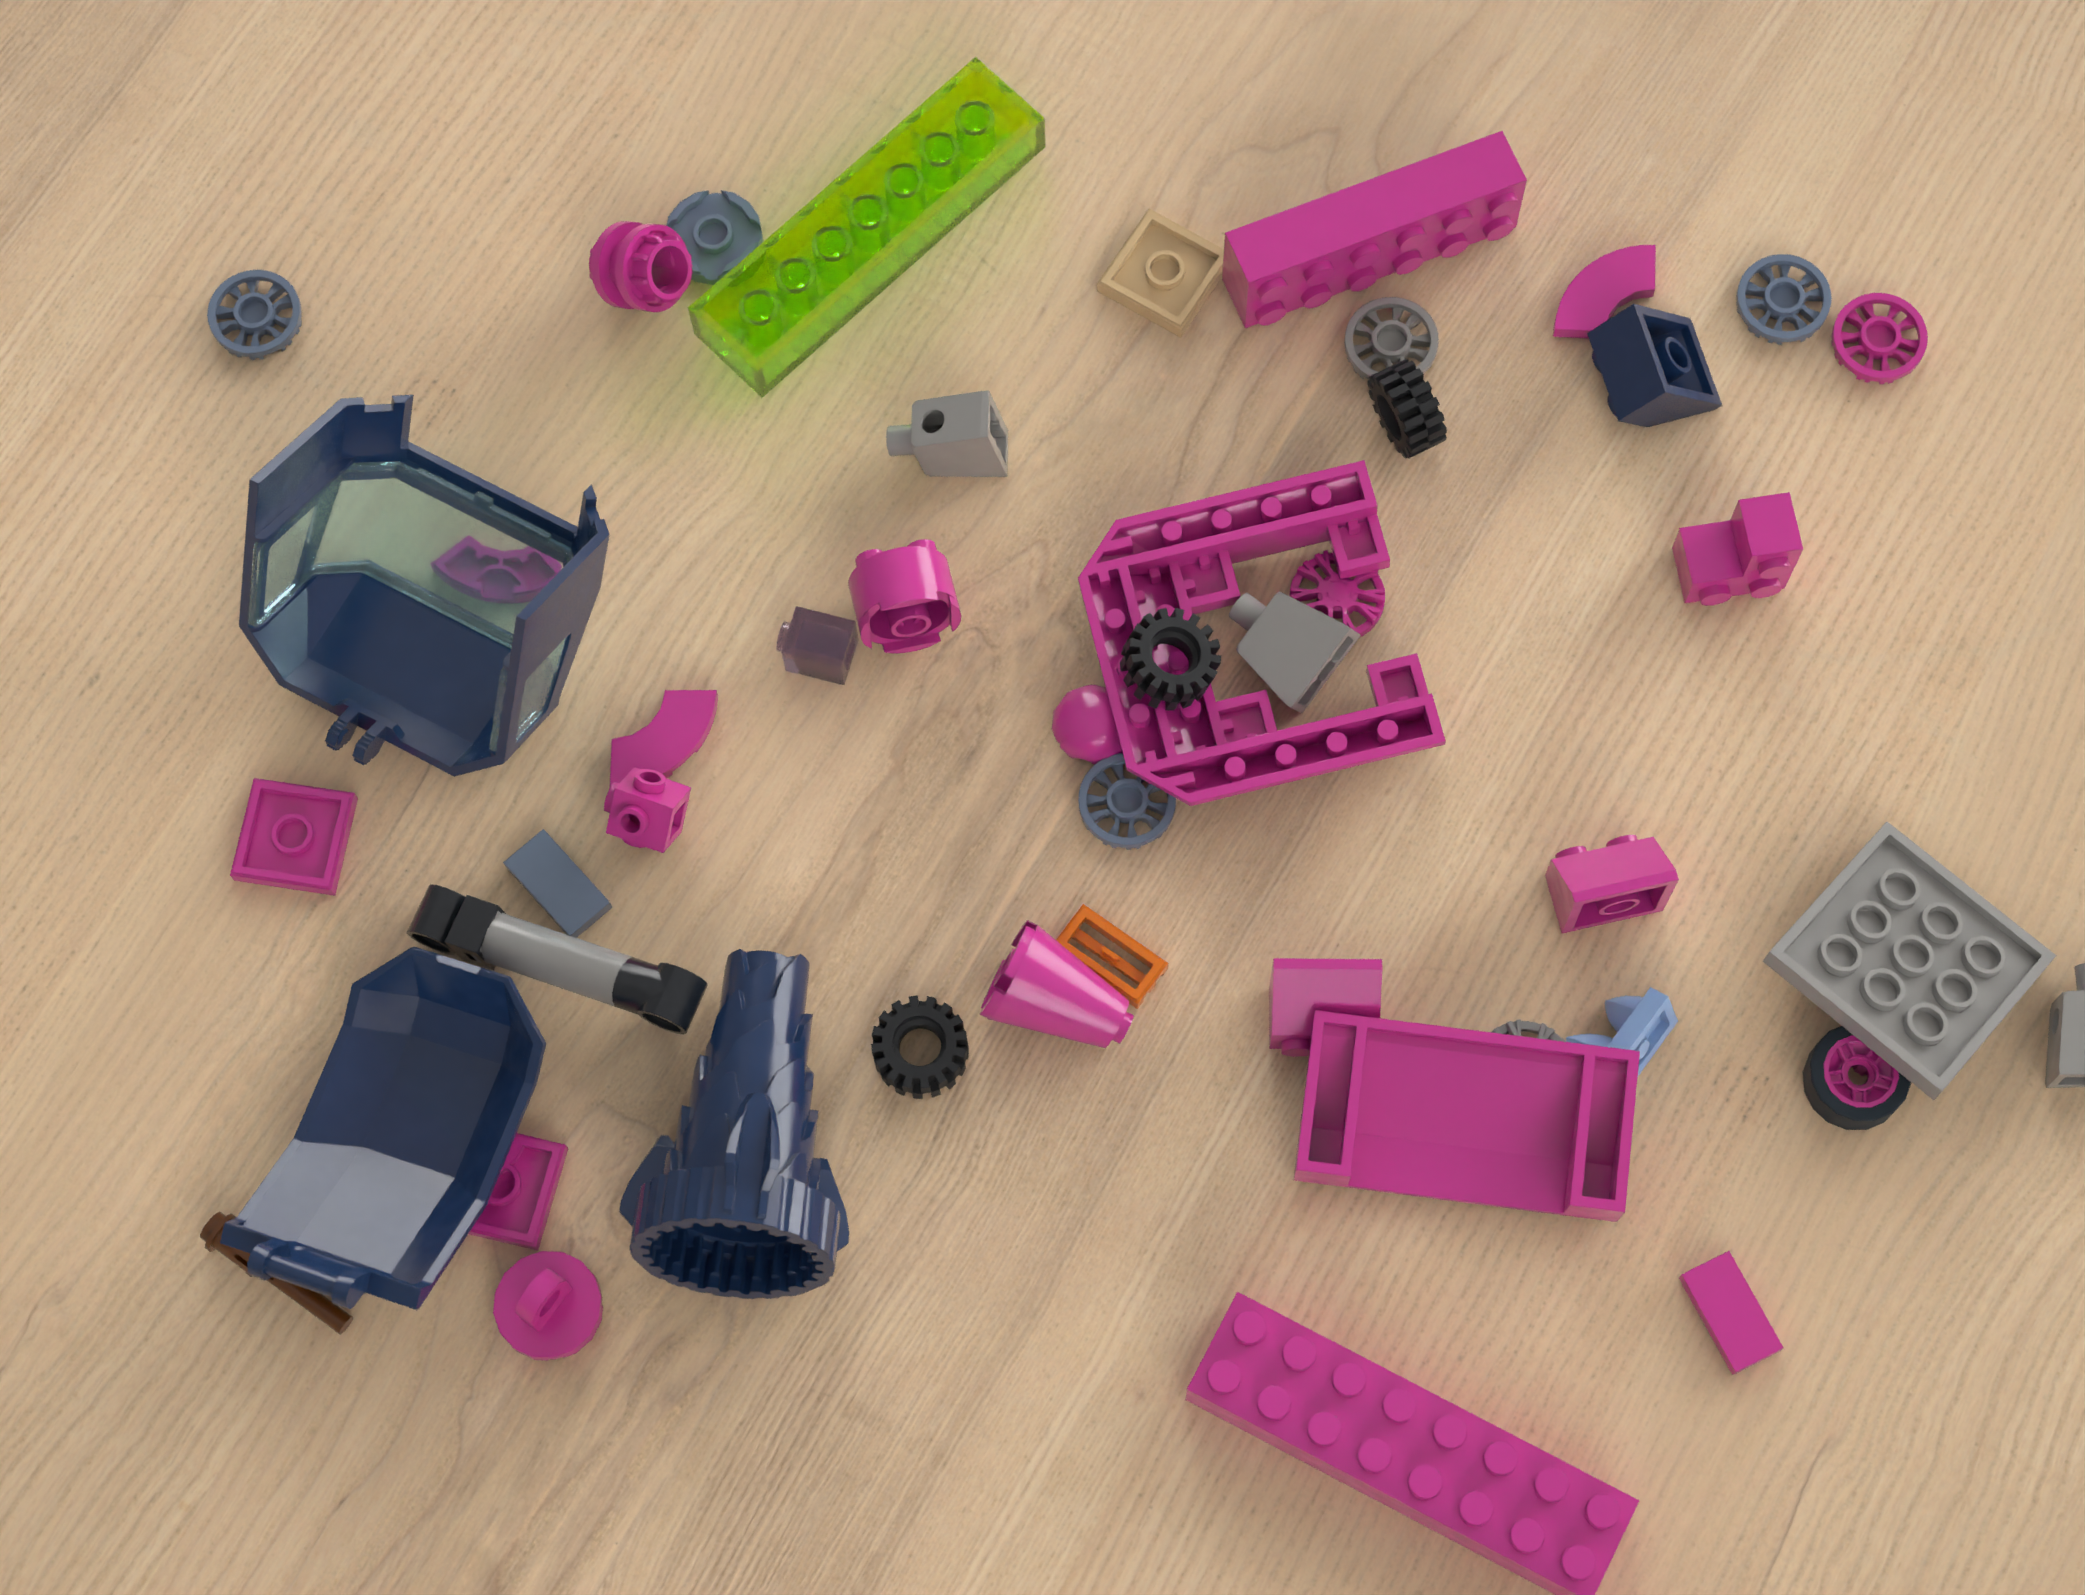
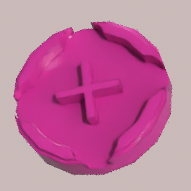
M540 1251L521 1258L504 1273L495 1291L493 1314L499 1333L516 1352L533 1360L549 1361L548 1359L555 1360L574 1355L593 1339L602 1321L603 1297L597 1278L581 1260L564 1252Z

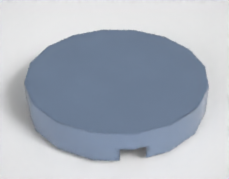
M708 190L696 192L679 202L668 216L666 226L672 228L680 235L687 251L692 256L691 280L694 282L710 285L732 282L749 272L760 257L764 240L759 215L747 200L733 192L722 190V194H709Z

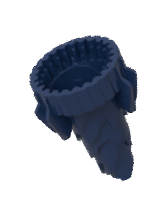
M738 949L728 955L723 977L719 1013L716 1016L705 1055L700 1054L696 1061L689 1106H681L675 1142L667 1135H661L657 1138L653 1147L630 1179L622 1196L619 1212L633 1227L629 1249L632 1258L648 1273L657 1278L664 1279L670 1284L700 1293L743 1299H772L782 1296L801 1295L829 1282L830 1277L835 1272L836 1254L849 1242L847 1213L829 1162L824 1158H813L818 1110L810 1109L814 1073L807 1066L813 1014H805L810 963L802 954L786 957L771 951L745 952L742 949Z

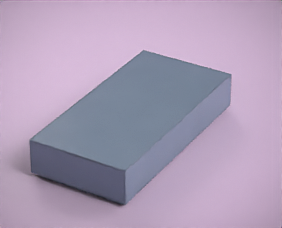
M544 829L503 862L510 873L566 935L577 938L613 908L609 900Z

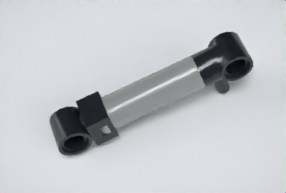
M431 884L428 886L407 930L408 936L438 952L449 955L456 953L464 961L493 971L496 966L637 1014L649 1023L677 1034L684 1035L687 1033L708 986L705 980L684 968L662 962L655 965L507 915L499 905L469 895L465 897L439 885Z

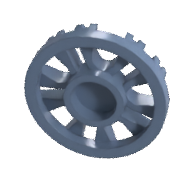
M1771 255L1753 263L1743 274L1736 295L1737 312L1749 327L1748 331L1753 332L1758 338L1762 336L1769 339V343L1776 342L1777 345H1782L1783 342L1799 340L1803 342L1820 329L1825 322L1831 307V289L1824 274L1811 262L1794 255ZM1778 265L1780 278L1774 279L1771 266ZM1790 266L1806 272L1801 281L1797 282L1792 278H1788ZM1759 273L1768 283V286L1759 287L1750 282L1755 274ZM1817 283L1819 288L1804 292L1805 288ZM1745 294L1763 297V299H1748L1745 297ZM1807 301H1822L1821 312L1807 308L1804 303ZM1762 309L1765 315L1757 320L1750 310ZM1798 314H1801V315H1802L1806 320H1808L1811 324L1807 325V324H1806L1799 316H1797V315H1798ZM1770 317L1778 320L1774 329L1765 326ZM1790 322L1795 326L1796 330L1782 331V323Z
M248 270L231 276L215 290L208 305L207 317L209 327L215 339L230 354H235L239 358L245 356L249 357L250 360H255V358L261 360L264 359L265 355L276 352L279 349L284 351L287 345H291V339L295 334L298 335L299 327L302 325V308L295 289L285 278L266 270ZM259 281L273 283L267 294L258 293ZM247 283L250 293L242 296L238 285ZM284 292L287 293L286 296L272 304V302L275 301ZM226 294L237 300L234 308L220 305ZM292 308L291 318L279 317L277 315L281 310ZM217 319H236L217 323ZM277 324L285 328V330L281 333L274 329L273 326ZM233 330H240V334L233 342L225 337L226 334ZM248 335L253 336L251 346H245ZM270 335L274 337V340L260 345L262 336Z
M1123 753L1112 755L1096 763L1085 775L1079 790L1080 815L1086 829L1101 840L1104 845H1110L1112 848H1126V850H1131L1132 848L1139 849L1141 846L1157 838L1159 839L1166 832L1175 813L1176 798L1167 793L1168 803H1154L1148 799L1150 794L1161 791V789L1152 784L1145 789L1142 785L1145 780L1137 777L1135 780L1125 778L1123 776V764H1125ZM1110 767L1118 780L1113 784L1104 772V770ZM1093 781L1108 790L1104 796L1088 794V791ZM1105 804L1107 806V809L1091 813L1088 810V807ZM1147 809L1162 815V820L1159 821L1145 814ZM1104 818H1112L1115 821L1109 832L1104 831L1097 823ZM1142 821L1151 830L1137 836L1134 825ZM1120 823L1129 824L1128 837L1118 836Z

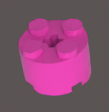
M921 539L910 543L907 547H899L887 551L870 549L860 553L855 558L856 568L849 577L848 586L861 640L865 646L872 649L871 642L882 644L885 653L893 654L918 651L940 642L939 632L946 629L949 625L952 632L959 626L962 616L947 558L937 551L935 542Z

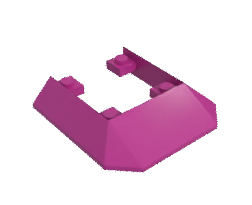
M1365 460L1115 520L1079 575L1078 582L1127 771L1185 804L1194 806L1445 745L1446 740L1433 695L1428 692L1417 653L1367 665L1366 673L1376 707L1278 731L1266 690L1216 701L1212 685L1210 684L1203 696L1198 701L1195 699L1191 706L1183 709L1179 702L1174 711L1165 710V701H1161L1157 709L1148 706L1151 696L1146 693L1141 700L1137 699L1133 695L1138 687L1135 683L1127 687L1123 679L1128 671L1120 670V662L1124 657L1121 655L1122 649L1137 623L1139 624L1147 614L1151 613L1154 617L1158 609L1167 608L1168 617H1170L1175 608L1184 610L1183 619L1188 621L1193 613L1198 614L1234 605L1241 595L1232 564L1329 541L1340 579L1389 568L1390 557L1377 516L1378 505ZM1159 644L1152 650L1154 662L1165 672L1180 675L1188 670V659L1178 648L1168 644Z

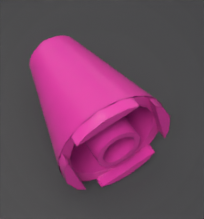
M1026 920L1011 944L1016 949L1012 948L1006 960H1003L984 998L981 1006L982 1010L979 1014L989 1020L1101 1048H1107L1112 1040L1120 1044L1134 1018V1015L1126 1012L1129 1000L1040 926Z

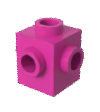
M634 767L620 783L614 782L608 790L604 802V811L610 813L606 833L621 838L630 846L638 848L647 847L664 853L682 832L692 787L666 779L658 771L651 769L640 770Z

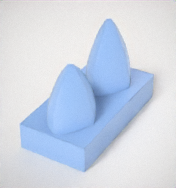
M1652 987L1649 988L1644 997L1620 996L1605 1001L1606 1015L1613 1028L1617 1031L1614 1038L1599 1034H1578L1566 1037V1042L1640 1051L1639 1076L1678 1022L1669 997Z

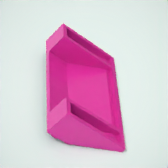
M1315 1010L1293 1181L1617 1222L1626 1209L1640 1051Z

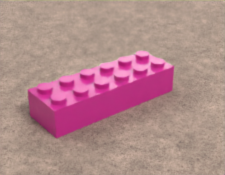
M1499 131L1225 232L1222 280L1244 328L1258 323L1262 326L1270 325L1279 321L1286 313L1304 306L1308 309L1319 307L1336 294L1347 290L1354 292L1364 290L1372 286L1379 278L1395 272L1399 275L1407 274L1416 270L1423 262L1438 256L1443 258L1453 257L1463 252L1468 245L1484 239L1495 241L1507 236L1517 226L1527 179L1503 131Z

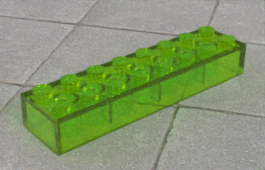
M977 57L973 58L688 307L694 335L763 398L1046 147L1045 118Z

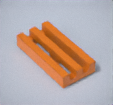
M1084 904L1056 939L1129 1000V1004L1136 1009L1143 1003L1147 993H1150L1155 987L1159 977L1163 976L1168 969V963ZM1085 922L1151 969L1145 975L1081 930V925ZM1072 938L1138 984L1137 988H1132L1068 942Z

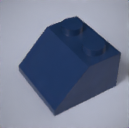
M1632 304L1587 333L1593 349V363L1602 374L1609 394L1607 397L1609 408L1618 421L1651 427L1713 411L1722 406L1691 318Z

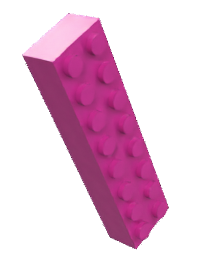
M1239 1292L1236 1293L1186 1390V1401L1555 1595L1596 1594L1640 1501Z

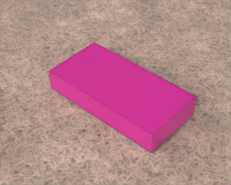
M1730 1251L1681 1274L1679 1277L1680 1282L1732 1375L1780 1352L1784 1348Z

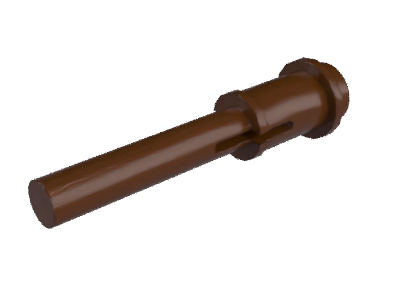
M217 1212L206 1223L200 1233V1238L206 1242L205 1249L210 1252L214 1250L219 1251L249 1275L247 1273V1264L250 1253L220 1243L224 1223L235 1219L236 1216L233 1214L226 1216L222 1212ZM274 1277L267 1280L338 1334H342L353 1320V1316L338 1305L333 1304L330 1299L321 1293Z

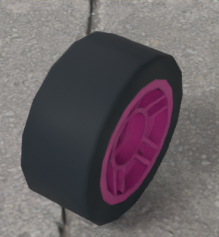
M1843 1026L1830 1030L1809 1053L1803 1069L1804 1092L1813 1110L1828 1123L1846 1130H1868L1884 1123L1906 1100L1912 1083ZM1851 1067L1860 1076H1867L1868 1079L1864 1084L1856 1085L1850 1081L1848 1071Z

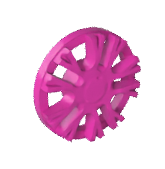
M1869 293L1851 300L1842 308L1833 326L1831 344L1835 351L1834 356L1839 360V365H1844L1849 371L1857 375L1856 379H1863L1866 383L1877 381L1879 384H1884L1885 382L1890 384L1894 380L1912 373L1920 363L1927 348L1928 333L1922 316L1906 300L1887 293ZM1873 304L1889 305L1887 317L1876 316ZM1860 308L1867 320L1866 322L1862 320L1855 309ZM1902 311L1907 317L1897 324L1893 319ZM1844 320L1855 326L1859 332L1848 333L1841 331ZM1916 328L1918 340H1907L1901 337L1902 331ZM1858 342L1857 346L1845 348L1843 345ZM1897 347H1899V348H1901V349H1903V350L1909 351V352H1911V353H1914V354H1915L1914 357L1908 355L1907 353H1905V352H1903V351H1901V350H1898ZM1861 354L1866 357L1867 362L1862 366L1853 360L1852 357ZM1873 359L1880 360V371L1872 370ZM1887 359H1896L1902 366L1891 370Z
M1328 550L1323 551L1322 554H1315L1314 558L1309 561H1304L1303 565L1297 569V573L1292 580L1290 597L1300 602L1316 599V602L1306 605L1334 619L1342 618V623L1361 635L1360 637L1375 627L1382 616L1385 605V588L1378 570L1357 575L1353 580L1349 577L1340 579L1339 574L1330 568V564H1335L1333 553H1328ZM1320 567L1326 578L1322 579L1315 569ZM1304 578L1314 582L1317 588L1312 590L1299 587ZM1370 579L1375 589L1361 590L1358 588V585ZM1357 599L1376 603V607L1357 602ZM1353 611L1359 612L1367 619L1356 628L1349 618Z

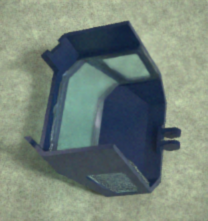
M414 395L392 396L391 404L365 405L363 397L341 398L249 479L239 627L280 686L339 716L337 721H334L328 730L325 739L327 747L335 751L342 748L352 738L358 726L366 730V732L356 743L352 756L354 761L362 765H367L379 753L384 741L454 777L502 765L559 705L562 690L601 587L610 534L605 520L600 519L597 512V498L591 484L583 492L577 527L409 442Z

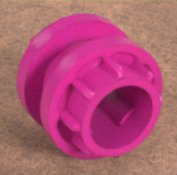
M621 221L605 229L593 248H591L589 277L593 280L595 289L600 297L613 307L637 309L646 312H662L672 307L680 299L688 285H690L692 256L687 251L680 235L668 226Z

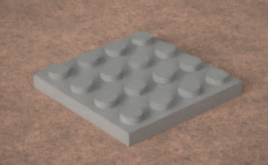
M1886 822L1769 951L1763 962L1921 1091L1935 1100L2056 955L1889 822Z

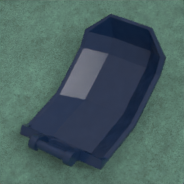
M411 947L352 983L342 1027L293 1140L235 1219L224 1223L220 1243L250 1253L247 1264V1273L262 1280L274 1277L331 1297L333 1304L347 1309H352L362 1295L366 1293L414 1310L421 1307L486 1208L537 1085L546 1041L512 978L418 947Z

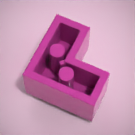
M1790 492L1740 499L1729 521L1679 528L1672 551L1684 603L1700 601L1702 605L1712 606L1728 601L1731 596L1751 594L1753 598H1765L1779 593L1781 589H1785L1803 551Z

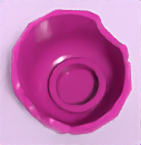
M1086 685L1067 692L1053 711L1052 731L1056 741L1060 744V748L1072 759H1083L1094 765L1102 759L1121 754L1122 749L1106 687Z

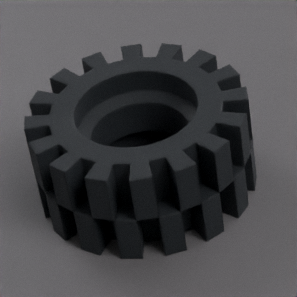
M1404 359L1368 377V387L1370 388L1368 392L1370 398L1375 403L1372 405L1374 411L1379 414L1381 419L1379 422L1382 428L1386 429L1388 439L1391 443L1394 442L1395 449L1398 453H1402L1404 458L1409 459L1446 440L1447 427L1443 423L1445 421L1444 415L1437 407L1440 404L1437 397H1433L1431 393L1432 387L1429 382L1424 381V374L1420 369H1416L1413 361Z
M1167 608L1158 609L1154 617L1151 613L1144 616L1141 622L1137 623L1121 652V655L1124 657L1120 662V670L1128 671L1123 679L1126 686L1129 687L1136 683L1138 687L1133 695L1141 700L1145 693L1151 696L1148 706L1156 709L1161 701H1165V710L1174 711L1179 702L1183 709L1191 706L1195 699L1198 701L1215 678L1218 672L1216 670L1221 664V655H1216L1220 648L1218 639L1208 640L1213 632L1212 628L1207 624L1200 630L1196 626L1200 617L1194 613L1188 621L1184 620L1183 609L1175 608L1170 617H1168ZM1159 644H1168L1178 648L1188 659V670L1180 675L1165 672L1154 662L1152 658L1153 648Z
M918 995L909 996V1003L903 1005L900 1000L891 1004L892 1011L890 1013L883 1011L879 1016L880 1024L878 1027L874 1026L872 1032V1054L877 1071L880 1072L882 1080L888 1087L893 1085L898 1094L905 1096L906 1092L912 1093L914 1099H923L924 1093H931L932 1098L941 1095L940 1089L945 1086L950 1090L956 1084L955 1078L958 1075H963L966 1069L965 1061L969 1056L967 1034L959 1014L955 1016L950 1005L944 1002L941 1006L937 1004L936 998L927 996L926 1001H919ZM927 1029L935 1033L939 1038L941 1050L933 1062L923 1066H916L902 1058L899 1052L900 1043L903 1037L912 1030Z

